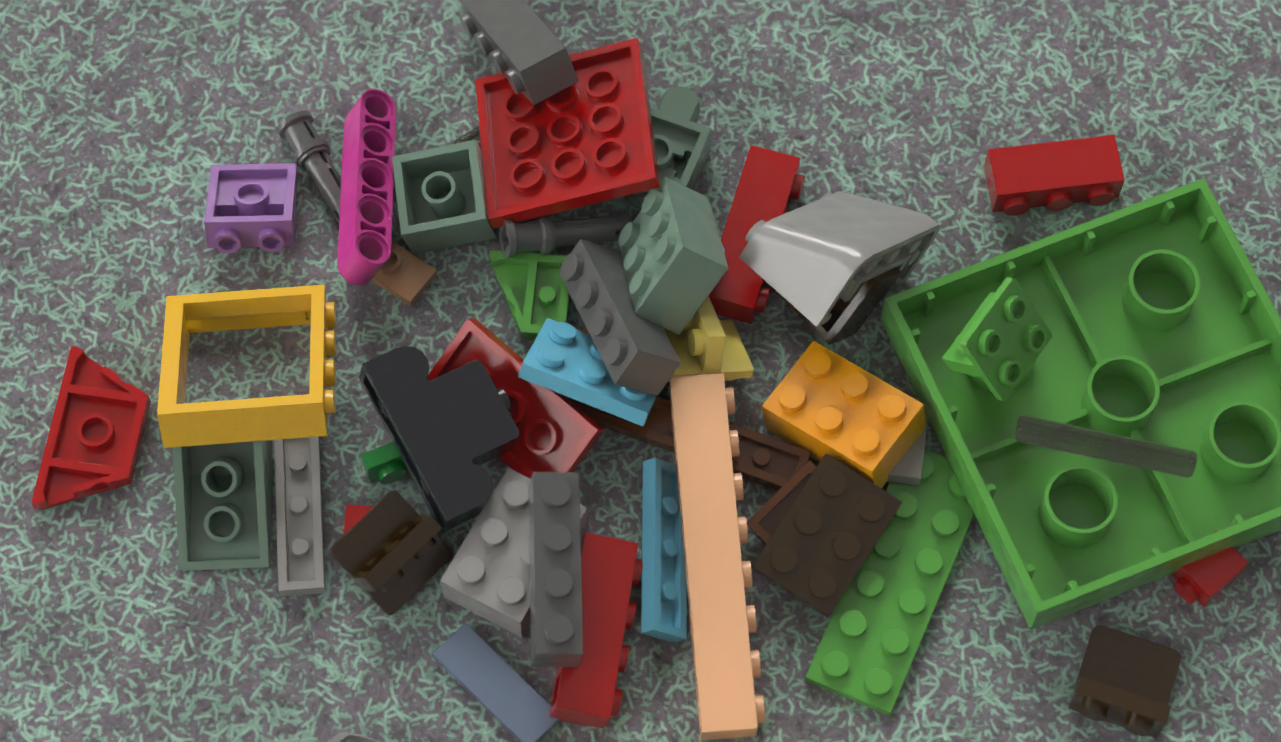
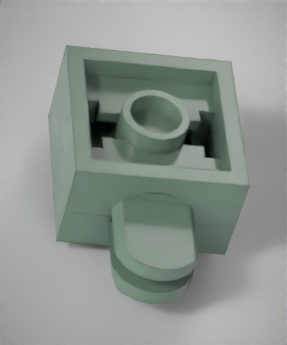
M670 87L663 94L657 109L650 107L660 183L664 177H667L694 190L710 154L712 128L696 123L700 115L699 98L694 91L687 87ZM650 190L612 200L642 210V203Z

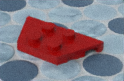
M71 346L31 501L34 509L37 510L47 509L131 484L151 401L147 394L134 385L122 381L118 374L106 366L102 367L76 346Z

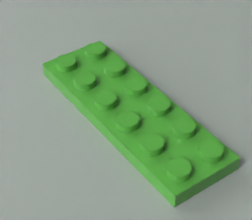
M925 449L921 486L889 483L886 492L900 500L902 504L837 603L805 677V681L888 716L891 715L974 516V512L948 458Z

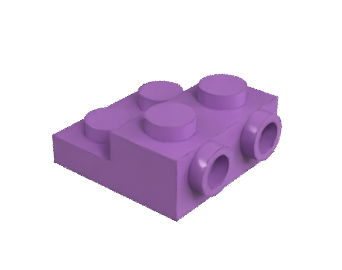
M297 163L211 165L204 219L208 248H217L222 253L231 254L237 252L241 247H260L266 252L274 253L282 250L284 246H295L298 186Z

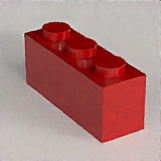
M1115 135L988 149L984 163L992 212L1004 211L1009 216L1021 215L1028 212L1030 208L1047 206V209L1051 211H1059L1070 207L1072 203L1089 201L1093 206L1106 205L1115 198H1119L1125 181Z

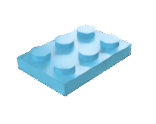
M550 318L545 320L522 363L518 375L521 379L643 427L657 398L656 395L615 385L590 334L575 329L566 322H557Z

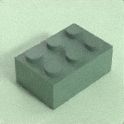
M664 177L659 188L648 192L642 203V210L633 223L628 222L624 226L619 236L618 244L635 315L680 335L728 270L709 198Z

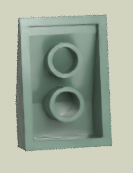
M272 440L172 447L179 571L270 567L273 498Z

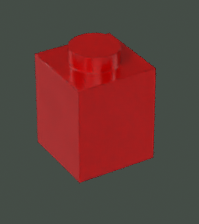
M1233 547L1181 566L1179 571L1172 573V576L1177 580L1173 587L1187 603L1193 604L1197 600L1205 607L1244 571L1248 562Z

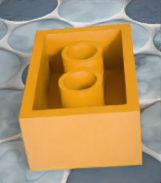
M814 340L762 405L766 429L786 443L811 451L810 457L818 462L821 461L825 453L829 454L881 489L888 481V474L926 428L923 403Z

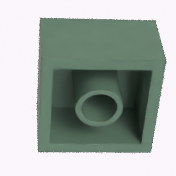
M476 140L392 156L401 236L413 254L497 238L496 228L493 229L488 220L482 150Z

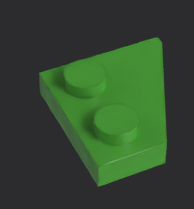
M490 250V264L522 339L535 340L547 318L567 323L570 294L558 272L567 256L521 252L516 253L513 258H505L502 250Z

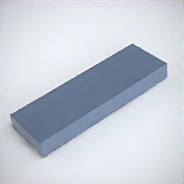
M464 623L432 653L433 658L519 742H539L560 722L559 718L550 717L551 705L467 623Z

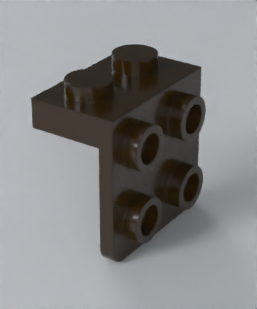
M1098 625L1091 632L1068 708L1079 712L1088 719L1107 721L1124 727L1125 730L1132 734L1144 737L1151 736L1157 739L1167 723L1171 709L1168 702L1181 661V655L1175 649L1104 625Z

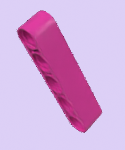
M379 89L366 90L346 115L343 130L337 265L338 271L347 282L361 286L368 284L390 258L394 183L392 156L395 155L396 107L392 98L386 92Z

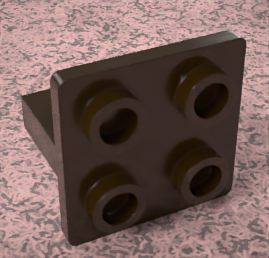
M396 490L389 491L329 550L335 560L387 615H393L453 556L452 550L437 535L442 527L431 515H419Z

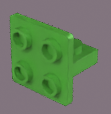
M1007 277L995 293H989L941 359L951 371L982 378L997 400L1006 401L1052 338V333L1017 279Z

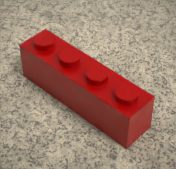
M754 145L750 146L721 237L728 270L708 295L717 315L753 324L756 311L765 312L771 288L764 286L766 281L740 259L739 256L748 244L745 240L747 233L758 221L764 220L768 222L773 218L788 213L791 199L799 201L805 182V176L799 174V157Z
M586 532L581 538L583 655L578 667H557L551 700L550 717L559 718V721L604 728L611 716H618L622 700V690L616 689L618 672L624 673L629 655V646L622 645L625 628L631 629L636 610V603L629 601L631 586H638L643 565L641 559H636L638 543Z

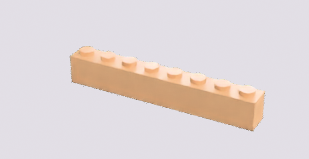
M724 373L671 377L669 394L701 740L756 736L758 723H765V706L763 695L755 696L753 678L761 677L759 650H750L749 633H755L757 627L755 606L746 605L744 589L752 588L750 560L742 561L740 544H748L746 517L737 516L736 506L737 500H744L742 474H733L732 457H739L738 431L729 430L728 414H735L733 387L725 388Z

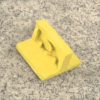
M709 296L680 335L663 327L681 361L672 377L724 373V381H732L753 376L754 368L732 320L718 319Z

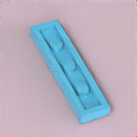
M655 457L643 462L641 634L667 642H680L687 640V584L677 472L675 464Z

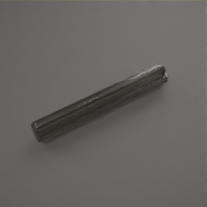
M1026 415L1020 416L1015 431V439L1018 442L1187 478L1193 475L1197 463V453L1191 450Z

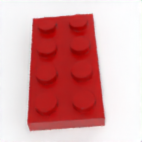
M468 318L432 368L427 379L433 380L473 360L481 361L496 389L501 387L506 392L512 406L510 415L519 429V436L513 449L499 456V458L512 470L530 479L533 472H574L605 429L567 396L519 378L518 375L524 360L476 318Z

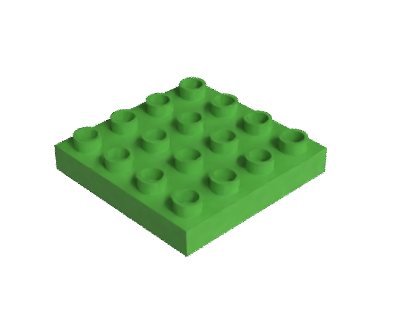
M1205 178L884 299L881 322L919 401L924 404V410L1030 630L1179 571L1181 566L1230 547L1235 549L1281 530V318ZM1007 277L1017 279L1051 331L1052 338L1006 401H1001L995 398L982 378L951 371L941 358L989 293H995Z

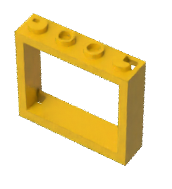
M325 285L166 297L157 409L164 448L328 436V414L336 413L334 390H328V387L336 386L335 361L329 360V357L337 356L335 331H329V328H337L336 305L335 302H327ZM311 324L309 394L185 403L190 333Z

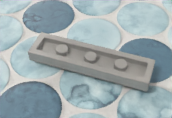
M320 436L274 440L280 596L326 593Z

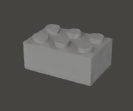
M507 468L441 578L440 583L444 598L523 638L531 624L529 485L531 479ZM580 505L582 536L588 526V512L586 507Z

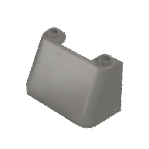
M838 191L833 194L827 192L819 200L773 218L768 222L764 220L758 221L747 233L745 240L748 244L739 258L811 323L818 327L829 321L832 316L829 312L839 298H842L845 302L849 301L860 284L898 267L902 273L891 286V289L894 290L900 287L910 276L936 238L940 225L925 213L844 191Z

